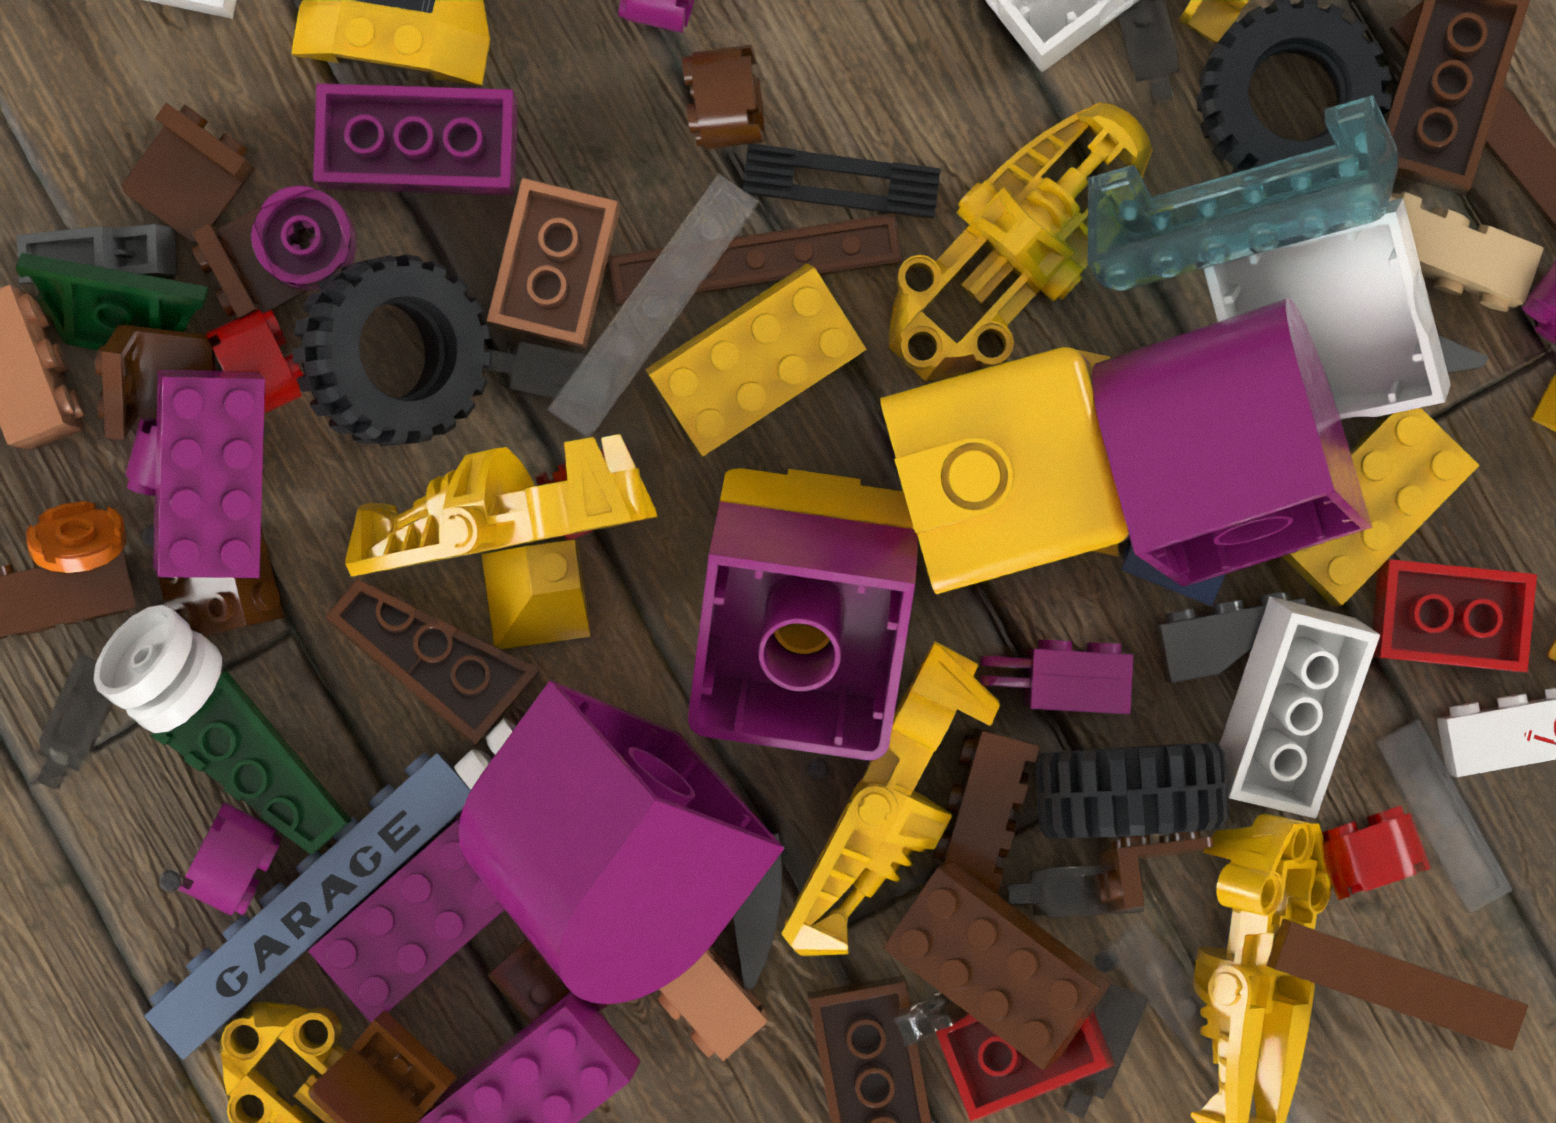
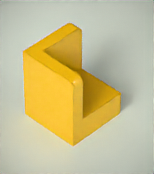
M1191 0L1179 21L1217 44L1224 33L1233 25L1249 0Z

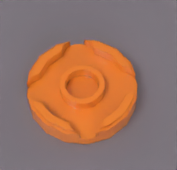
M87 501L64 503L50 508L38 516V524L34 527L30 524L26 530L29 556L38 566L55 572L73 573L89 571L100 567L120 555L127 543L124 518L116 509L106 506L107 511L96 509L95 503Z

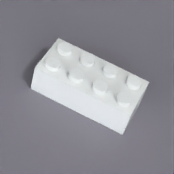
M1269 597L1219 744L1225 752L1228 798L1317 818L1380 634L1357 618Z

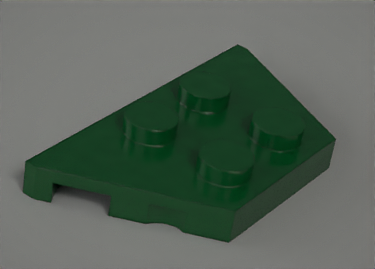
M21 253L16 264V271L21 278L29 276L38 289L39 293L36 301L43 312L52 318L55 324L54 328L64 343L98 350L100 346L106 345L118 324L184 332L190 318L196 310H200L203 307L208 295L207 286Z

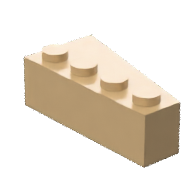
M1367 177L1350 190L1343 211L1399 198L1404 199L1423 277L1435 280L1433 287L1437 290L1461 296L1464 290L1481 296L1480 304L1504 312L1508 311L1509 306L1515 308L1526 302L1544 247L1489 225H1479L1477 231L1468 228L1470 220L1465 215L1450 209H1433L1432 213L1423 210L1422 198L1408 192H1401V194L1381 193L1384 183Z

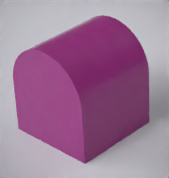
M1290 298L1098 362L1093 366L1092 387L1097 417L1134 553L1180 586L1186 587L1372 528L1326 373L1303 317Z
M551 680L472 787L463 806L459 822L460 848L468 864L566 987L579 998L598 1004H615L641 998L666 986L686 972L714 943L784 850L779 841L678 731Z

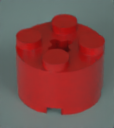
M258 308L256 311L240 319L237 318L206 333L209 340H214L216 346L212 348L224 371L259 372L265 378L264 414L302 397L297 378L304 375L298 363L293 364V354L284 357L279 346L287 342L272 310L262 314L260 308Z
M1402 805L1366 817L1369 827L1358 830L1354 821L1322 832L1326 869L1337 900L1351 897L1348 887H1350L1352 894L1361 891L1367 892L1416 875L1417 872L1431 869L1411 812L1404 814Z

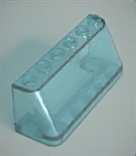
M1374 95L1324 109L1325 124L1335 143L1332 146L1153 197L1135 165L1089 177L1087 264L1097 281L1106 288L1123 291L1368 224L1380 219L1385 215L1389 207L1399 169L1398 148Z

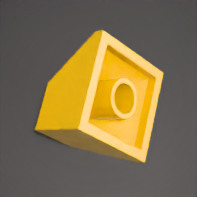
M577 540L523 546L481 554L495 647L507 649L591 637Z

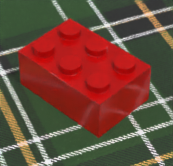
M1392 559L1386 560L1377 572L1372 629L1380 634L1373 658L1528 672L1537 574Z
M1094 1011L1088 1016L1058 1061L1044 1070L970 1014L934 1028L970 1121L985 1118L1115 1066Z

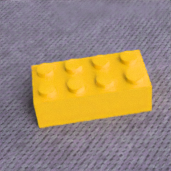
M806 264L646 368L645 371L697 451L703 457L867 349L815 267Z
M1422 408L1384 415L1350 449L1372 528L1282 556L1332 606L1343 605L1480 466Z

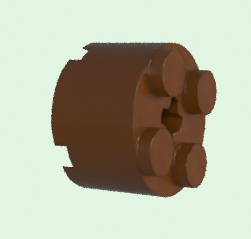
M752 44L693 52L692 56L682 57L685 85L690 86L692 100H695V103L687 104L688 124L690 133L695 134L698 147L704 146L708 150L764 142L765 138L762 131H765L762 92L760 79L756 77V74H752L751 65L757 64Z

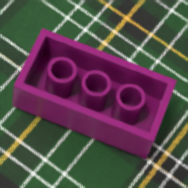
M316 83L313 182L321 190L515 196L518 99L513 89Z
M158 370L153 567L158 577H260L265 378L259 372Z
M460 819L455 821L308 951L370 1023L384 1010L389 1012L505 910L463 856L459 843Z
M570 992L446 1089L419 1121L421 1123H578L631 1081L641 1060L591 1002L583 1000Z

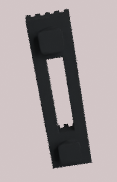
M748 144L742 194L934 219L941 168L896 162L887 163L797 151L796 149ZM794 167L890 179L888 197L792 184Z

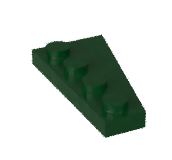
M227 671L221 672L211 695L203 706L185 723L170 731L152 733L150 735L162 745H169L184 756V761L197 771H204L225 787L223 790L238 801L243 800L261 813L262 819L311 855L321 849L353 821Z

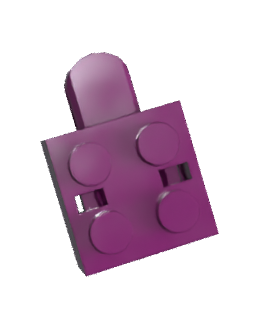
M1038 639V649L1026 648V658L981 656L980 665L1025 668V678L979 675V682L985 686L1024 688L1023 706L1030 709L1130 714L1134 655L1121 654L1122 644L1087 642V652L1072 651V641Z

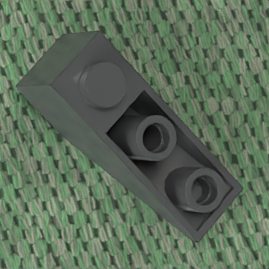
M1289 590L1262 595V605L1243 608L1242 599L1214 604V614L1195 617L1194 608L1166 613L1167 623L1155 625L1165 682L1174 683L1220 674L1252 649L1270 596L1306 605L1305 598L1291 599Z

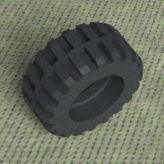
M1275 0L1269 7L1264 9L1258 6L1247 12L1243 19L1235 22L1224 33L1209 54V59L1202 69L1199 79L1201 91L1197 96V111L1202 112L1204 121L1200 124L1204 138L1210 137L1213 141L1215 148L1212 152L1220 163L1226 159L1234 167L1231 172L1241 180H1244L1246 177L1256 180V187L1270 191L1273 187L1283 188L1284 193L1299 192L1307 187H1311L1313 190L1327 185L1330 181L1341 177L1370 152L1372 144L1380 138L1386 123L1383 121V118L1390 111L1392 95L1386 93V85L1392 81L1389 66L1381 67L1378 59L1384 52L1377 40L1369 43L1364 37L1363 33L1367 30V27L1359 19H1356L1351 24L1342 17L1345 10L1334 4L1324 9L1317 7L1318 0H1301L1299 3L1291 4L1290 0ZM1278 53H1296L1314 60L1328 73L1337 94V110L1330 125L1322 133L1307 140H1290L1269 131L1256 117L1250 104L1248 89L1254 71L1267 58Z
M405 254L393 257L388 255L342 267L340 273L331 274L319 283L321 292L309 295L303 305V309L309 313L308 318L300 319L296 322L294 335L302 337L301 348L292 349L293 364L302 363L304 376L297 378L302 392H312L315 399L310 402L309 406L318 417L328 415L331 417L328 422V426L340 435L352 434L353 441L363 444L378 443L380 446L414 444L429 441L432 439V436L448 433L456 428L455 419L467 418L473 411L475 403L470 398L483 395L488 382L485 378L481 377L484 368H491L492 353L485 352L484 339H490L491 335L488 324L480 325L477 314L483 311L476 297L466 298L463 293L467 290V285L458 276L445 278L446 267L435 261L422 263L420 256ZM381 305H393L404 311L417 325L425 347V363L420 379L407 395L399 398L390 397L376 388L366 375L360 359L359 342L362 328L369 315L375 308Z
M1219 743L1040 753L1035 763L1039 828L1046 838L1117 837L1205 831L1224 828L1229 819L1225 752Z

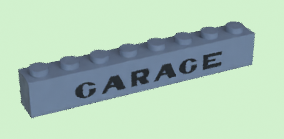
M426 751L422 753L404 770L409 778L396 790L390 784L384 787L368 802L373 811L360 822L354 816L351 817L353 821L333 837L337 842L324 855L317 851L307 856L295 868L300 874L295 881L287 888L282 882L275 885L259 900L264 908L255 917L249 920L245 914L242 915L222 933L228 940L214 953L208 947L205 948L185 966L191 972L187 978L178 986L170 980L149 999L154 1004V1007L144 1017L182 1060L197 1050L462 811L471 789L459 776L454 768V763L443 751L437 752L433 757Z

